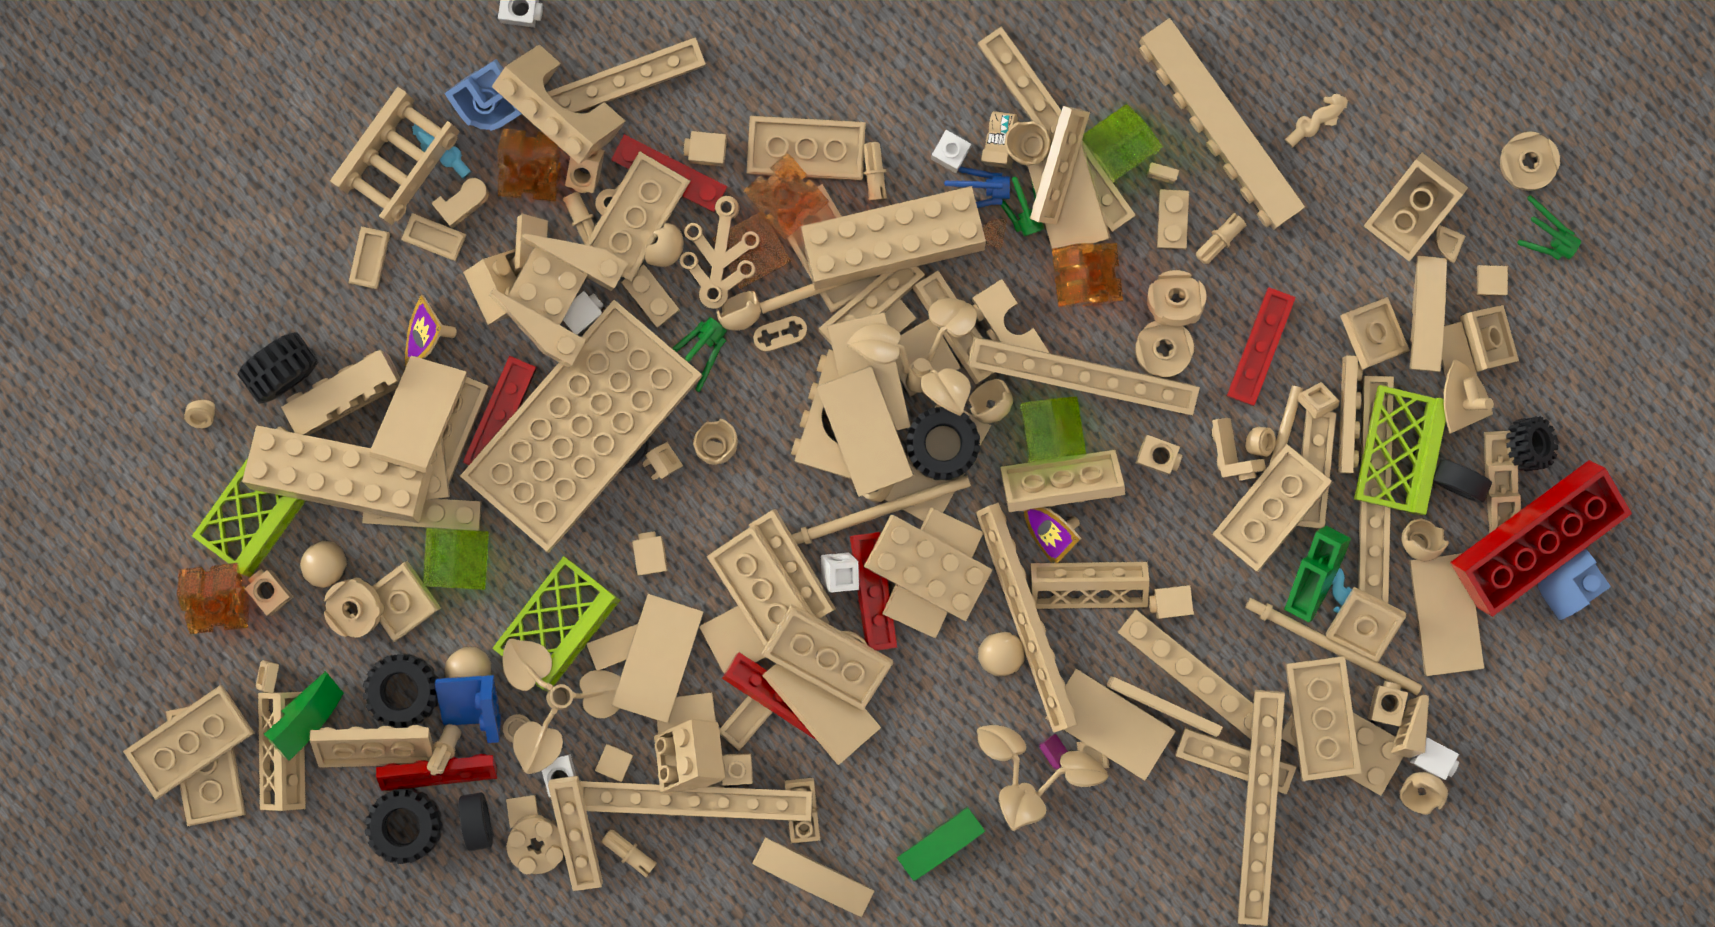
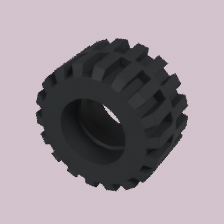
M298 332L288 333L254 354L242 365L237 375L258 404L267 403L281 396L306 378L315 369L318 359Z
M941 406L922 412L910 426L906 440L907 454L916 470L934 480H952L968 471L976 461L980 450V435L976 424L969 418L970 416L966 413H962L959 416ZM939 426H947L957 432L961 445L955 457L950 460L940 461L928 453L926 438L932 429Z
M411 654L390 655L376 662L373 669L368 671V678L363 683V687H365V693H362L363 700L366 699L367 701L366 708L368 712L371 711L374 714L372 717L377 721L383 722V725L395 728L409 727L423 722L425 718L433 713L432 710L438 704L435 680L439 678L435 676L433 667L426 664L424 659L417 658ZM398 673L410 675L418 687V695L415 702L407 708L394 707L386 697L385 688L387 681Z
M411 788L397 789L379 797L376 803L368 810L370 813L365 819V823H367L365 836L368 835L370 841L368 844L370 848L374 847L376 850L375 854L379 857H385V861L390 863L393 861L397 862V864L412 863L426 856L435 848V844L441 837L440 830L443 828V822H440L442 815L440 810L437 811L434 800L427 798L428 795L424 792L420 793L416 789ZM397 809H408L419 820L420 832L412 842H397L389 834L387 827L388 818Z

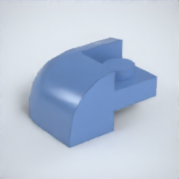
M497 59L478 71L473 72L444 93L468 126L472 125L479 129L492 131L504 126L522 114L492 88V85L503 70Z
M1586 548L1538 583L1542 597L1558 620L1565 619L1590 604V601L1611 587L1596 566L1597 562Z

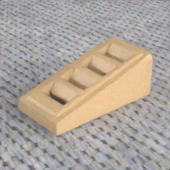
M1421 695L1408 701L1391 754L1411 758L1425 753L1429 696Z

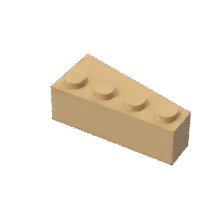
M382 350L375 351L364 357L360 362L339 370L338 374L329 380L325 378L312 385L313 389L304 394L298 392L286 399L287 404L281 408L294 432L309 436L397 389L401 377L389 354Z

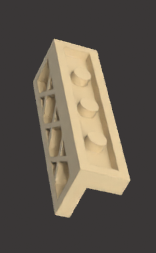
M1147 562L1031 563V594L1035 598L1036 609L1148 607ZM1101 590H1109L1113 593L1108 598H1100L1096 595ZM1130 590H1142V597H1128L1126 593ZM1038 591H1051L1054 594L1050 598L1038 599ZM1071 591H1081L1083 593L1079 598H1070L1067 594Z
M302 692L258 693L260 810L285 811L306 809L304 747L288 761L264 736V733L284 716L282 710ZM269 699H273L272 714L269 711ZM271 760H273V762H274V771H273V773H272V771L270 770V761H271ZM272 789L275 792V804H271L270 791Z

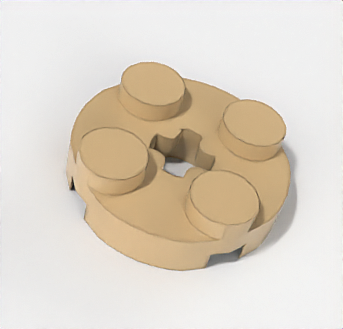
M1524 132L1513 137L1503 147L1500 157V168L1504 178L1514 188L1525 191L1538 190L1549 184L1560 166V155L1554 142L1536 132ZM1525 154H1530L1531 158L1536 157L1537 162L1533 164L1534 169H1529L1528 166L1523 165L1522 161L1526 157Z
M1172 270L1159 275L1158 279L1149 286L1147 296L1148 308L1154 315L1155 321L1162 325L1167 324L1171 326H1184L1199 321L1206 304L1204 285L1200 281L1198 283L1195 279L1191 278L1192 274L1185 271ZM1173 294H1179V298H1184L1179 303L1173 302L1170 299L1173 298Z
M1156 321L1149 323L1138 334L1135 344V355L1140 366L1148 374L1160 378H1168L1181 373L1190 363L1194 353L1192 336L1184 326L1162 325ZM1165 340L1167 345H1172V350L1168 351L1169 356L1163 357L1162 353L1157 352L1156 348L1160 346V341Z
M361 578L343 580L333 585L325 596L326 611H324L326 622L334 632L344 637L356 638L370 633L378 625L380 617L384 613V605L380 601L379 595L370 584L364 582ZM349 601L357 605L358 613L350 614L348 612L350 608Z
M537 814L528 815L518 820L509 833L506 845L507 853L511 862L522 873H546L554 869L562 861L564 851L557 822L554 820L551 821ZM532 838H536L538 842H544L541 850L530 849L529 845H531Z

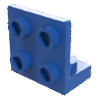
M494 675L435 680V688L444 726L449 724H480V730L486 732L488 743L500 741L501 713Z

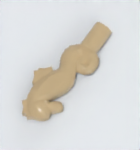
M1340 94L1324 97V102L1331 105L1316 110L1311 119L1307 116L1300 117L1296 122V129L1285 141L1293 148L1304 137L1314 136L1318 132L1321 123H1324V126L1336 125L1338 116L1344 108H1347L1348 100L1346 97Z

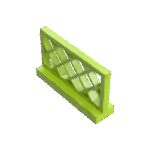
M1382 385L1377 387L1354 500L1405 511L1409 514L1426 515L1446 422L1443 405L1444 399L1432 398ZM1385 393L1394 395L1400 407L1389 414L1382 405ZM1402 398L1410 400L1405 403ZM1415 401L1426 403L1424 415L1415 420L1407 406ZM1403 410L1411 424L1398 431L1390 417ZM1386 421L1394 435L1382 442L1376 432L1378 425ZM1414 427L1419 435L1418 444L1409 448L1402 434ZM1397 438L1405 452L1392 459L1385 445ZM1380 449L1388 463L1376 471L1370 460L1371 455ZM1408 456L1413 464V469L1410 474L1403 477L1395 463ZM1391 467L1399 481L1387 488L1378 474ZM1375 478L1382 492L1374 497L1363 495L1366 482ZM1401 484L1407 492L1405 505L1396 503L1390 494V491ZM1385 495L1388 501L1379 498Z
M246 460L192 537L233 566V569L237 572L251 577L306 500L286 496L281 497V495L275 494L277 504L272 510L263 511L261 495L272 493L255 490L252 493L240 494L239 483L244 476ZM235 490V496H230ZM256 497L257 512L243 515L241 499ZM236 500L238 516L223 518L222 507L225 502ZM258 517L259 529L256 533L246 535L244 519ZM238 520L240 536L226 538L224 523ZM219 524L221 540L209 541L202 536L209 525ZM241 541L242 552L234 560L228 555L227 543ZM221 544L222 550L218 548L216 545Z
M563 556L492 649L503 657L504 649L502 647L509 638L520 637V640L525 641V636L540 634L541 645L546 648L545 633L560 631V645L555 649H547L549 653H553L551 655L552 667L550 673L541 678L542 681L552 684L554 687L621 600ZM565 566H568L574 571L575 584L560 586L559 573ZM580 577L587 582L580 583ZM555 580V586H554V587H549V586L552 584V582ZM593 586L600 593L593 602L582 603L581 587ZM576 588L577 604L562 606L561 590ZM556 591L557 607L542 609V595L545 592ZM537 603V610H531ZM583 607H588L583 614ZM578 608L579 620L577 623L571 626H564L563 610ZM558 611L559 627L544 629L543 613ZM531 614H538L539 630L524 632L523 620L525 617ZM519 626V633H514ZM570 630V632L565 637V631ZM537 682L535 683L542 690L548 692L547 689L541 687Z

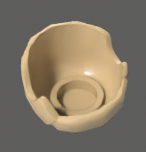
M1035 121L1014 123L1006 132L1004 144L1008 154L1014 161L1022 165H1035L1047 158L1052 141L1047 129Z
M665 223L664 228L654 232L658 236L657 243L646 247L645 260L647 264L659 267L670 266L679 259L683 251L684 241L680 229L675 224Z
M747 291L727 299V302L722 306V314H720L719 310L717 311L718 320L725 329L733 331L745 330L759 319L761 307L756 292Z
M993 379L986 381L978 386L970 395L969 402L972 406L970 410L976 420L981 423L1000 421L1011 411L1013 404L1012 393L1003 380ZM988 400L996 401L992 408L986 407Z
M720 419L716 422H705L695 434L693 446L700 459L708 464L717 465L727 462L736 453L738 438L734 427L726 420ZM711 439H718L721 443L711 441Z
M1422 518L1410 521L1402 532V544L1406 552L1412 558L1423 562L1436 559L1449 544V541L1444 540L1443 528L1435 527L1432 522Z
M320 541L311 545L304 552L300 562L304 579L311 585L321 588L329 587L340 580L347 566L343 549L330 541Z
M999 632L991 634L983 640L978 648V660L983 670L994 676H1007L1019 670L1025 661V651L1021 640L1016 635H1012L1010 632Z
M463 647L455 651L448 658L445 664L444 675L446 678L491 675V661L487 654L479 648Z
M1429 772L1411 774L1405 780L1400 791V799L1403 804L1412 811L1424 815H1429L1436 807L1440 810L1448 797L1446 785L1438 776ZM1418 788H1424L1426 795H1419Z

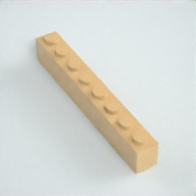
M1169 18L1141 37L1139 41L1141 44L1139 48L1141 55L1147 62L1151 60L1159 69L1156 71L1159 80L1164 86L1169 84L1174 90L1175 94L1172 97L1181 109L1186 107L1192 116L1189 121L1198 133L1203 131L1209 139L1206 145L1215 157L1220 155L1226 163L1223 166L1226 174L1231 180L1237 179L1243 187L1240 189V192L1249 204L1254 202L1259 209L1257 216L1266 228L1271 226L1275 230L1303 210L1305 206L1173 21Z

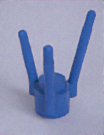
M960 167L958 171L961 173L988 179H986V182L956 180L944 182L945 186L986 188V196H992V198L976 202L977 208L989 205H1002V199H1010V176H1002V173H991Z

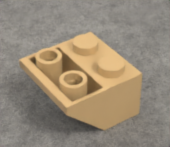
M516 249L482 259L463 272L488 325L510 317L489 295L495 289L508 296L520 272L515 271Z
M691 719L654 736L661 793L704 788L725 779L718 722Z

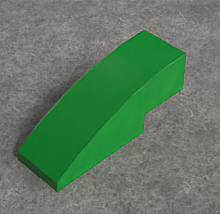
M1324 526L1316 531L1309 553L1301 561L1284 610L1309 623L1313 620L1340 568L1351 541L1350 537L1328 526Z
M325 671L282 710L284 716L266 731L264 736L284 758L290 761L310 741V731L319 730L326 722L344 692Z
M967 806L896 858L912 880L915 881L983 834L985 829Z

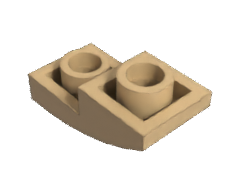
M814 778L786 780L785 790L813 792L812 822L789 821L791 843L820 840Z

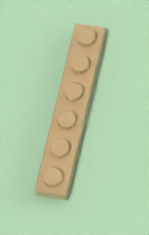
M695 37L553 89L547 93L561 107L575 113H580L597 107L603 102L607 103L703 68L706 64Z
M1135 609L1118 630V633L1251 740L1253 703Z

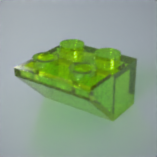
M1127 103L1085 132L1082 138L1113 184L1160 152L1163 147L1146 122Z
M1078 396L1045 399L1020 404L1028 463L1086 454Z
M426 528L423 586L486 590L489 532Z

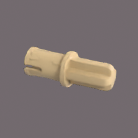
M878 142L866 143L863 146L866 171L863 174L867 178L869 201L887 199L884 181L886 169H883L880 144Z
M575 192L564 197L563 201L574 221L572 226L577 227L585 244L595 228L591 219L594 216L593 214L589 215L580 192Z
M1233 213L1218 230L1211 232L1213 236L1196 252V257L1204 264L1210 263L1224 247L1228 248L1233 238L1247 226L1245 221L1239 215L1237 216L1236 213Z
M446 725L439 741L435 742L432 747L433 754L427 764V769L434 776L442 774L449 759H452L455 755V746L462 733L455 725Z
M609 830L602 839V843L622 858V863L627 862L645 878L657 864L656 861H653L637 848L636 843L632 845L614 830Z

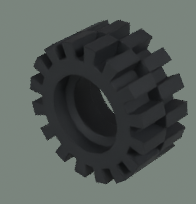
M1536 416L1514 421L1513 425H1510L1508 428L1511 433L1506 435V438L1510 440L1509 443H1506V448L1511 449V452L1508 453L1509 458L1514 457L1512 463L1514 466L1518 465L1519 470L1533 471L1545 469L1553 465V459L1557 458L1558 454L1554 450H1558V445L1554 443V440H1558L1557 435L1552 434L1555 429L1553 426H1548L1550 422L1547 419L1543 420L1544 417Z

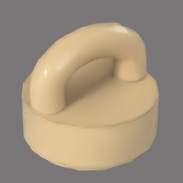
M209 400L193 401L187 405L184 419L195 428H207L213 423L215 404Z
M1266 427L1253 428L1246 438L1245 447L1247 452L1257 456H1269L1275 448L1276 437L1274 431Z

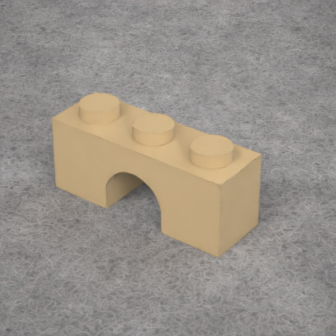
M1002 279L972 298L978 321L980 322L984 319L990 328L986 331L990 340L1049 353L1034 328L1022 335L1012 334L1006 329L1004 316L1009 310L1017 306L1018 303Z

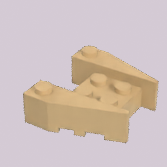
M524 233L520 241L534 249L508 296L495 289L491 291L489 296L512 318L543 354L569 368L573 365L586 340L560 326L584 280L588 278L612 291L616 287L628 262L603 248Z

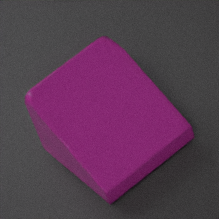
M1053 734L1041 742L1038 747L1053 769L1057 770L1061 767V756L1068 751L1057 734Z

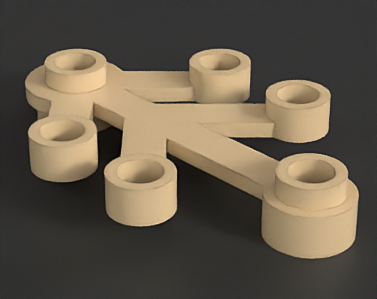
M731 196L721 197L715 205L716 213L720 216L715 249L712 248L704 237L703 229L700 225L690 223L684 230L685 236L689 240L694 241L712 266L709 278L698 265L699 260L696 254L685 252L680 257L682 267L689 270L701 286L699 291L701 302L711 309L722 307L727 302L728 291L745 278L754 276L756 272L755 265L748 260H744L739 263L736 272L722 280L725 267L748 250L756 249L760 244V237L755 232L749 231L743 235L742 241L727 251L731 219L735 218L740 210L739 203ZM725 202H730L732 205V209L728 213L722 211V205ZM691 227L698 228L699 233L696 237L689 236V229ZM750 235L756 237V243L753 246L746 244V238ZM688 255L694 257V264L691 266H686L684 263V259ZM745 264H749L752 267V271L748 275H744L741 271L742 266ZM713 288L719 292L716 299H710L708 296L709 291Z

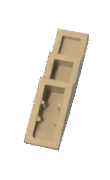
M1417 256L1410 339L1412 341L1409 369L1441 371L1446 303V258Z
M1510 431L1484 432L1485 477L1492 481V485L1487 493L1489 533L1521 510V495L1518 493V465L1514 466L1512 463L1514 457L1509 458L1508 455L1511 449L1506 448V443L1510 442L1506 435L1511 433Z
M766 837L752 863L860 917L863 916L874 893L873 889Z

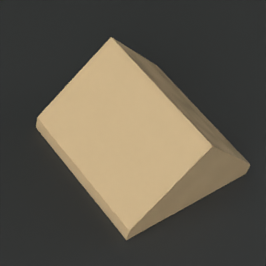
M1504 305L1473 311L1460 316L1476 372L1519 361Z

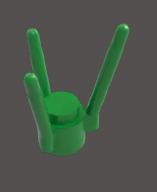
M1013 177L1012 181L1024 211L1018 214L1020 220L1017 219L1004 199H1002V205L1000 206L1012 221L1016 232L1022 231L1023 236L1026 237L1045 229L1042 222L1030 219L1033 209H1029L1018 178ZM1032 182L1033 193H1034V200H1035V199H1036V193H1035V189H1034L1033 182Z
M1529 195L1527 197L1528 201L1554 224L1559 231L1557 232L1533 216L1531 221L1553 236L1550 245L1554 248L1550 249L1524 240H1518V245L1548 254L1557 260L1562 256L1568 260L1571 259L1578 250L1581 240L1574 236L1575 232L1566 228L1540 202Z
M711 317L705 323L701 321L692 332L672 347L675 352H678L697 336L699 341L685 357V360L689 362L704 344L710 348L715 344L702 372L703 376L696 386L695 390L697 392L701 391L721 347L727 341L723 338L727 330Z

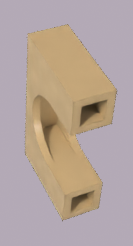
M538 45L505 66L492 85V88L580 164L611 142L626 121L605 102L584 114L569 111L557 104L548 95L544 85L551 79L561 63L541 45Z
M829 349L827 356L822 354L817 367V371L822 372L819 383L813 382L808 397V399L813 400L810 411L804 410L799 426L804 428L801 439H795L791 455L796 456V463L851 479L838 443L827 435L822 424L824 406L816 387L839 378L833 350Z

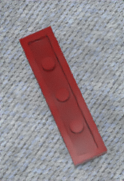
M625 134L623 135L611 159L612 162L629 170L638 153L642 152L690 181L682 197L713 213L716 212V202L724 196L728 188L726 185Z
M1270 287L1267 288L1228 389L1227 397L1250 406H1255L1296 297Z
M512 356L508 357L463 463L470 465L520 408L537 367Z
M881 532L850 536L852 556L858 561L859 590L857 591L864 639L867 646L876 651L897 648L894 621L892 618L882 614L890 598L888 580L864 567Z
M738 652L722 679L816 740L762 676L767 670Z
M476 754L468 758L453 757L449 759L444 772L435 776L427 769L429 762L427 760H418L411 764L402 765L390 763L383 767H376V779L381 791L497 779V766L493 755Z

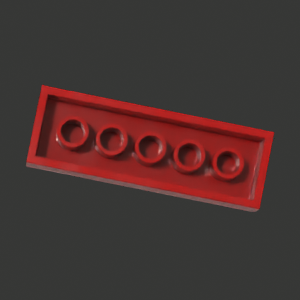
M1588 460L1451 561L1450 564L1476 607L1493 617L1632 513L1607 469Z

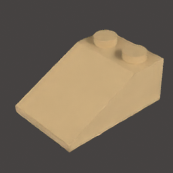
M1422 152L1365 223L1364 227L1410 262L1468 187Z

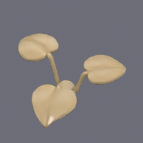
M943 298L935 301L930 306L928 312L929 319L932 324L941 328L927 359L918 358L910 365L904 346L899 344L900 333L888 325H867L855 332L847 343L848 348L857 351L867 360L877 364H890L897 360L900 353L904 365L903 372L907 373V388L916 393L924 392L941 407L959 416L962 415L971 389L968 378L961 372L949 368L943 369L938 373L937 370H933L931 362L945 331L954 337H963L969 334L975 327L977 319L976 310L970 303L959 299Z
M509 639L507 641L502 662L508 682L521 691L530 690L537 682L541 687L548 690L546 700L552 708L543 726L537 722H527L517 729L513 737L514 753L523 771L526 774H533L551 765L561 752L563 744L561 733L556 729L548 728L557 711L568 707L573 699H583V708L589 715L600 719L612 716L620 709L612 706L621 677L609 671L593 670L586 673L580 679L579 686L582 693L572 692L568 686L563 684L553 687L552 684H548L541 679L550 673L552 667V658L547 649L532 641Z
M999 725L982 726L976 731L978 743L985 754L999 761H1008L1011 758L1014 761L1013 784L1004 787L999 794L1002 813L1012 831L1043 819L1047 810L1040 797L1060 775L1065 774L1066 780L1070 784L1079 787H1091L1101 784L1109 776L1104 767L1090 755L1080 751H1070L1063 754L1060 758V764L1063 768H1059L1036 792L1035 788L1029 783L1018 784L1020 762L1018 755L1026 751V744L1023 738L1014 730Z

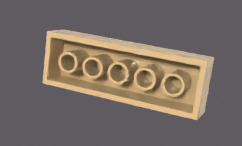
M972 186L801 226V236L815 290L983 251L986 244Z
M256 426L242 482L252 490L420 523L433 466L430 464L427 473L372 458L370 457L371 448Z

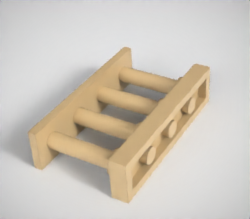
M399 87L390 96L330 180V182L348 194L351 189L355 188L383 208L379 216L390 225H393L395 221L403 217L409 201L445 151L455 145L457 135L460 132L448 121L440 128L414 110L412 104L415 100ZM407 118L435 138L425 152L395 132V127L401 119ZM385 142H391L418 161L408 176L379 156L378 151ZM373 165L401 185L391 199L362 180L361 175L367 166Z

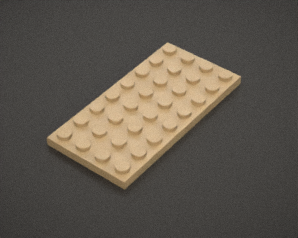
M615 300L610 303L582 335V338L586 341L573 365L568 368L558 363L460 475L462 479L548 553L703 376Z

